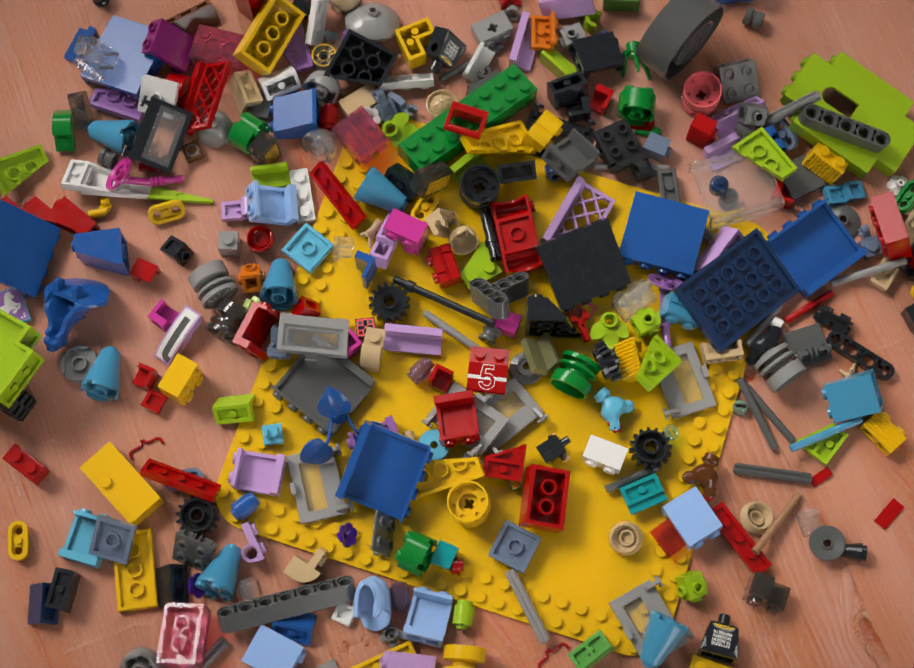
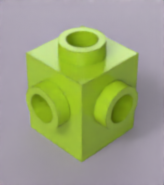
M652 307L648 309L642 308L635 313V316L631 317L630 325L638 338H643L646 335L652 336L659 331L661 317Z
M691 570L675 577L678 586L677 592L682 600H690L691 603L702 600V596L708 594L707 582L701 571Z

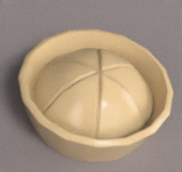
M437 90L429 95L426 107L428 112L436 118L449 109L453 101L458 102V100L448 90Z
M749 502L742 507L740 520L748 532L762 535L773 522V512L765 503Z
M623 521L612 527L608 540L614 552L622 556H630L640 550L643 544V534L638 525L633 522Z

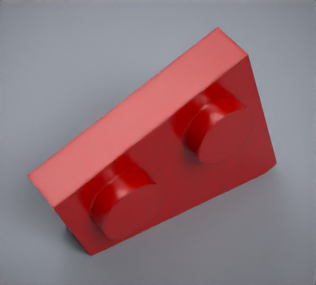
M527 444L485 456L483 466L485 476L482 477L521 483Z

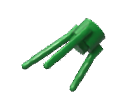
M630 41L626 44V50L623 51L625 64L622 67L621 77L625 76L628 57L630 60H635L636 71L640 72L639 59L636 57L638 41ZM642 62L647 78L651 80L648 66Z

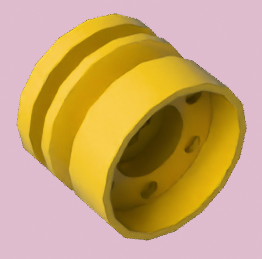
M471 480L461 481L450 489L447 496V508L459 525L468 528L477 527L483 524L489 517L491 502L484 487L479 483ZM469 502L470 504H473L474 508H467L466 504Z
M444 645L443 659L452 662V665L442 668H476V664L486 663L487 649L470 645Z

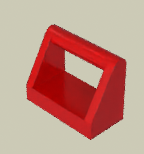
M453 101L443 129L480 140L488 122L489 112ZM456 116L478 123L480 127L478 132L451 124V121Z

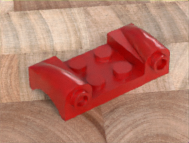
M528 194L507 202H491L506 275L510 276L517 272L530 273L544 269L539 254L535 252L533 246L539 244L532 214L536 210L534 202L529 201Z

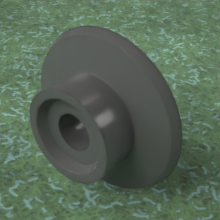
M524 352L515 355L509 364L511 377H515L522 385L536 383L542 375L531 373L530 368L527 370L523 368L524 365H529Z
M820 526L810 535L809 547L812 553L821 560H835L845 550L846 542L844 535L833 526ZM828 541L830 546H824L823 542Z

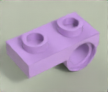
M243 196L237 201L221 202L222 221L249 220V215L247 214L248 197Z
M250 521L241 524L249 542L242 551L243 559L250 563L264 559V553H267L263 542L259 543L256 537L259 534L254 523L251 524ZM250 547L257 550V556L254 558H250L246 554V550Z

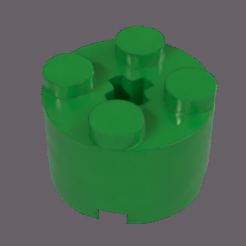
M625 86L624 90L619 94L617 112L619 120L620 117L622 119L626 118L629 125L642 126L647 121L651 123L655 116L656 96L654 90L650 87Z
M244 112L239 116L242 118L240 122L235 121L228 140L231 141L229 144L247 155H251L255 151H261L264 146L263 140L269 134L271 127L253 114Z
M407 531L404 537L405 543L402 549H398L395 560L398 561V568L422 577L421 572L426 573L431 565L430 561L434 554L432 549L433 546L437 547V540L417 531Z

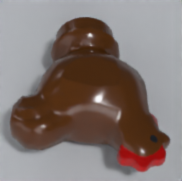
M706 452L702 457L703 464L695 466L691 471L688 470L682 475L684 483L697 484L704 489L702 496L706 501H712L713 497H716L715 486L718 481V475L714 467L719 466L718 462L720 460L718 456Z

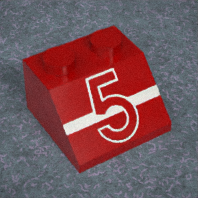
M471 346L466 391L472 390L473 392L505 395L510 350Z

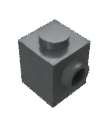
M740 102L736 120L745 125L764 126L768 117V108L758 103Z

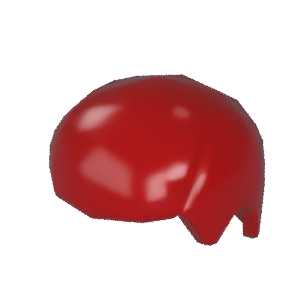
M256 225L249 230L247 245L252 251L265 253L274 245L275 236L268 226Z

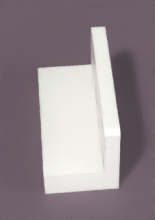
M482 41L461 76L471 83L480 80L477 77L478 71L484 74L485 66L489 65L495 54L484 47V42Z

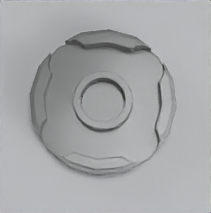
M73 346L61 357V372L67 380L81 384L98 356L87 346Z

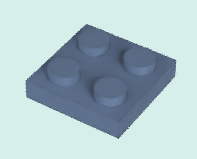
M99 514L96 519L88 554L125 565L128 564L137 525Z
M505 520L488 556L524 574L542 537Z

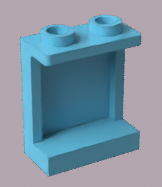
M81 508L80 511L74 510L73 514L75 517L64 548L60 547L58 556L100 569L103 558L88 554L97 516L92 515V511Z

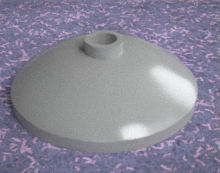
M378 2L361 3L349 11L345 17L347 30L351 29L374 42H382L392 38L400 24L397 13L387 5Z

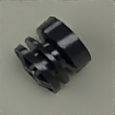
M476 164L469 167L463 173L460 182V196L463 203L474 210H480L481 208L485 210L486 207H491V202H496L500 190V179L497 172L484 164ZM478 187H482L481 193L477 192Z

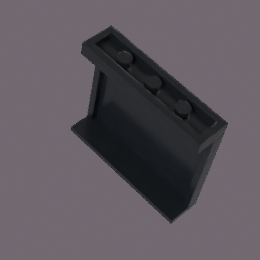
M608 218L599 219L533 245L535 252L539 254L558 305L557 308L560 311H564V313L575 309L574 306L577 304L586 305L591 303L592 298L597 296L599 298L610 295L609 292L612 290H624L627 288V284L631 283Z

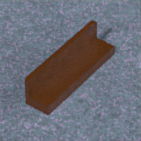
M205 0L166 20L190 36H194L220 23V19L209 0Z

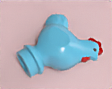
M604 387L593 397L596 403H601L602 405L600 414L607 422L609 430L613 431V433H619L622 428L619 417L622 414L631 413L634 410V403L630 400H623L620 397L610 396V390Z

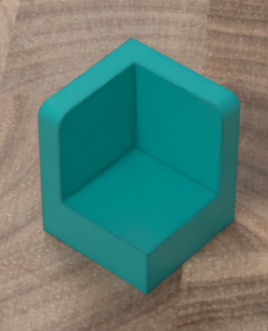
M440 540L430 561L431 565L435 566L436 564L449 570L454 558L458 554L459 548Z

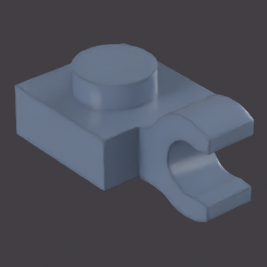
M382 89L372 91V97L378 103L374 108L378 110L381 123L393 119L398 111L392 98L386 99Z
M392 91L387 95L386 99L392 98L398 113L413 112L417 114L418 108L415 105H406V100ZM409 113V120H411L412 114Z
M868 224L860 226L858 234L862 240L857 244L860 248L865 246L869 251L863 256L864 259L868 260L883 254L877 235L871 237Z

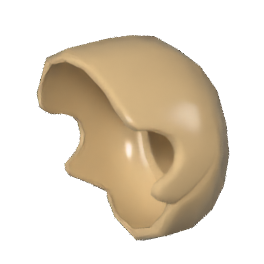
M470 226L455 228L450 233L448 240L451 248L458 255H466L473 252L479 244L476 232Z

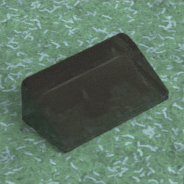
M81 91L67 94L76 130L87 129L94 121L87 92Z

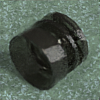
M222 298L215 309L221 317L212 315L210 318L211 322H208L205 328L220 341L238 347L232 341L248 309L236 302Z

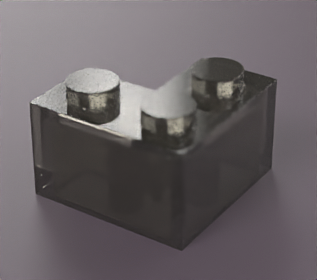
M755 571L748 579L742 599L746 601L747 605L756 608L759 605L766 608V612L777 615V613L784 611L791 588L774 582V577Z

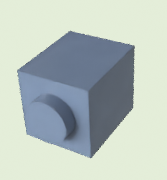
M650 132L642 153L647 151L649 158L662 163L664 157L668 158L671 153L672 147H669L671 140Z

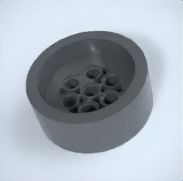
M670 0L644 33L637 47L636 57L665 81L670 80L692 61L710 39L722 20L725 6L718 0Z

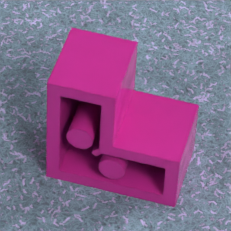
M394 208L383 227L385 236L392 241H400L402 249L409 255L415 254L419 256L429 237L428 223Z

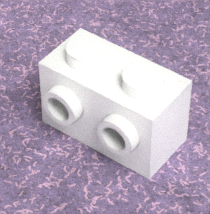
M292 65L258 78L263 94L268 101L286 93L295 92L302 87L296 70Z
M591 435L582 461H585L584 464L589 467L596 468L598 466L603 468L605 473L611 475L619 474L628 448Z

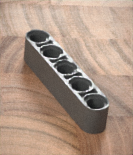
M814 104L807 105L798 115V120L803 126L874 153L881 152L891 142L890 135L883 130ZM806 112L810 113L812 118L808 117ZM824 119L828 120L830 125L826 124ZM841 126H844L847 131H844ZM859 132L864 135V138L859 135ZM876 139L880 140L882 145H880Z

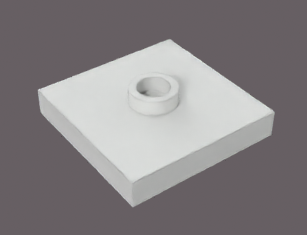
M147 74L142 75L137 111L146 112L147 105L140 106L144 95L147 96L146 100L150 101L151 96L176 106L180 83ZM163 112L162 114L163 118H167L170 120H173L175 118V116H172L165 112Z

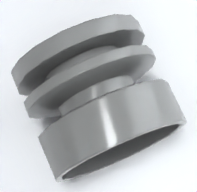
M222 260L207 262L195 269L188 277V282L194 292L198 293L197 297L204 309L221 306L232 299L239 290L233 278L228 276L229 272Z
M786 342L768 350L753 366L756 371L764 368L759 374L761 377L768 374L771 375L766 384L773 393L789 385L807 369L799 358L791 362L788 360L794 352L790 350L784 353L789 347Z

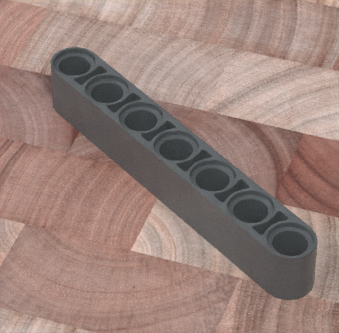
M345 575L223 606L217 610L220 629L223 633H232L351 602L354 600L356 592L353 577Z

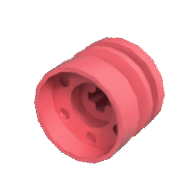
M698 71L687 77L681 94L683 110L694 118L698 112H701L704 116L707 115V117L713 114L719 105L722 95L720 80L708 71Z

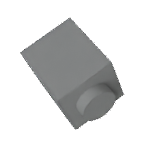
M219 231L218 250L221 257H240L241 238L238 231Z

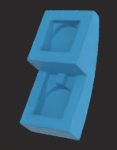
M861 180L844 182L842 185L825 186L822 189L824 199L829 198L826 202L828 206L851 203L866 198Z

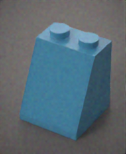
M874 369L826 382L822 389L824 400L828 399L830 406L827 407L829 418H833L834 423L878 413L884 407Z

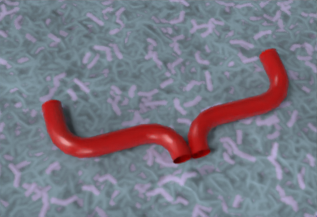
M155 437L149 441L141 440L139 446L130 450V459L133 460L132 452L140 449L143 443L149 444L155 440H160L161 444H164L163 439Z
M561 642L552 650L548 648L545 651L546 656L538 663V668H541V664L548 658V652H555L562 645L567 649L569 646Z

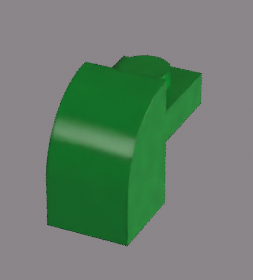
M75 109L56 110L53 114L52 136L55 139L56 152L76 150L74 130L77 128Z

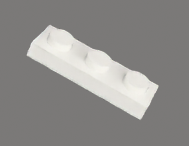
M312 0L305 44L313 46L322 44L329 0Z
M433 73L389 76L384 84L379 87V90L382 89L385 92H390L394 89H428L434 87Z
M308 168L289 171L291 184L296 185L297 224L315 222L316 217Z

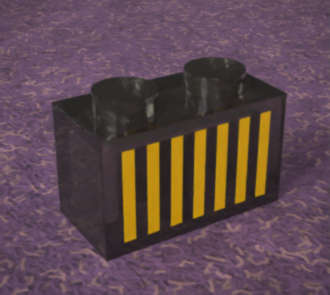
M264 130L248 146L255 166L274 164L281 156L278 141Z
M441 160L416 170L409 188L423 199L446 189L454 171Z

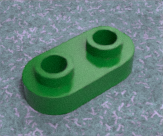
M914 180L908 181L895 198L900 214L909 213L914 208Z

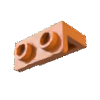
M551 11L550 16L531 15L530 37L532 51L544 50L552 52L554 46L558 44V34H555V29L558 27V18H555V11Z

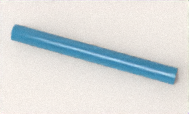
M858 417L845 421L789 445V449L791 452H795L863 423V419Z

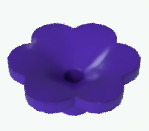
M351 523L341 525L340 532L337 534L339 541L343 543L345 548L355 545L356 528H353Z
M195 573L188 580L189 593L197 599L206 593L195 586L198 577L201 575L200 573Z

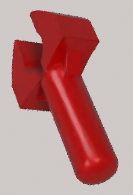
M579 307L582 315L581 320L575 316L574 310L571 311L569 320L572 324L578 325L584 342L589 343L591 337L585 322L590 316L587 310Z

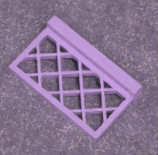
M578 176L539 243L569 232L565 230V221L572 220L576 229L578 228L577 218L585 217L587 224L590 223L588 217L590 215L597 214L598 219L606 218L616 200L585 183V179ZM584 188L591 192L592 199L583 200L581 192ZM603 199L609 203L608 207L600 210L597 200ZM594 202L596 211L587 213L584 203ZM581 204L584 214L575 216L572 208Z

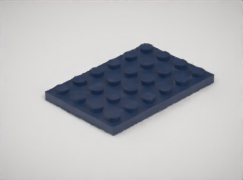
M756 228L673 289V292L714 350L720 353L801 289L761 232Z

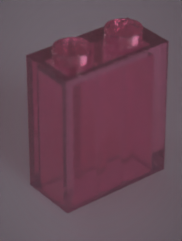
M362 105L332 127L331 132L358 166L362 163L364 165L368 164L373 160L372 156L375 153L381 154L388 148L386 145L389 139Z

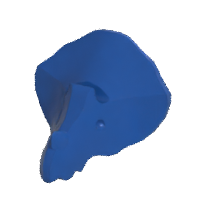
M57 277L45 287L44 309L48 318V327L44 332L46 334L44 343L47 346V351L55 352L62 346H66L71 329L76 323L86 318L84 315L91 308L108 305L110 291L106 284L90 279H62Z

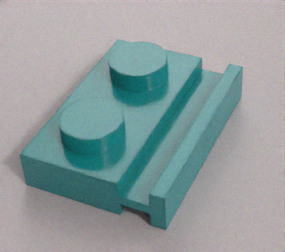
M656 473L619 488L631 516L668 499Z

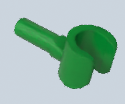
M653 127L651 132L662 135L660 128ZM635 129V134L649 136L650 131Z

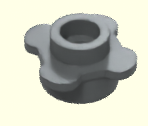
M389 626L384 629L380 640L382 643H387L391 648H394L402 638L403 631H398L396 627Z

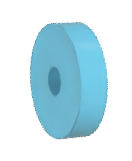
M435 429L423 433L419 441L427 445L437 443V448H431L430 452L434 453L431 460H440L447 456L450 448L441 446L439 430Z

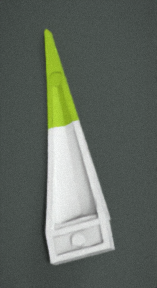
M71 159L61 182V189L80 191V194L160 201L177 199L185 203L214 204L213 199L186 194L160 186L152 188L151 186L122 183L114 190H108L106 188V181L112 170L90 161Z

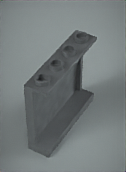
M317 334L311 338V344L309 345L333 348ZM302 354L275 386L271 385L270 387L273 391L272 395L277 400L287 402V407L291 411L301 413L303 415L302 419L306 423L316 425L318 427L317 431L326 437L330 418L319 414L317 404L327 386L340 391L350 400L351 409L347 414L351 416L375 388L376 380L348 358L317 356V362L314 363L305 362V355ZM345 422L342 424L333 423L331 438L335 436Z

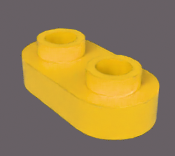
M429 190L427 195V191L421 195L411 211L412 217L417 218L421 214L424 217L419 220L426 223L424 218L437 209L440 202L439 195L431 190L430 194ZM430 199L434 201L431 204L427 203Z
M174 199L153 205L148 210V219L155 225L178 220L185 214L184 203ZM174 206H178V207H179L178 210H173L172 208H173ZM159 211L161 214L155 215L154 213Z
M14 521L8 527V555L16 561H23L30 552V530L23 521ZM22 528V534L17 535V530ZM22 548V553L18 555L17 550Z

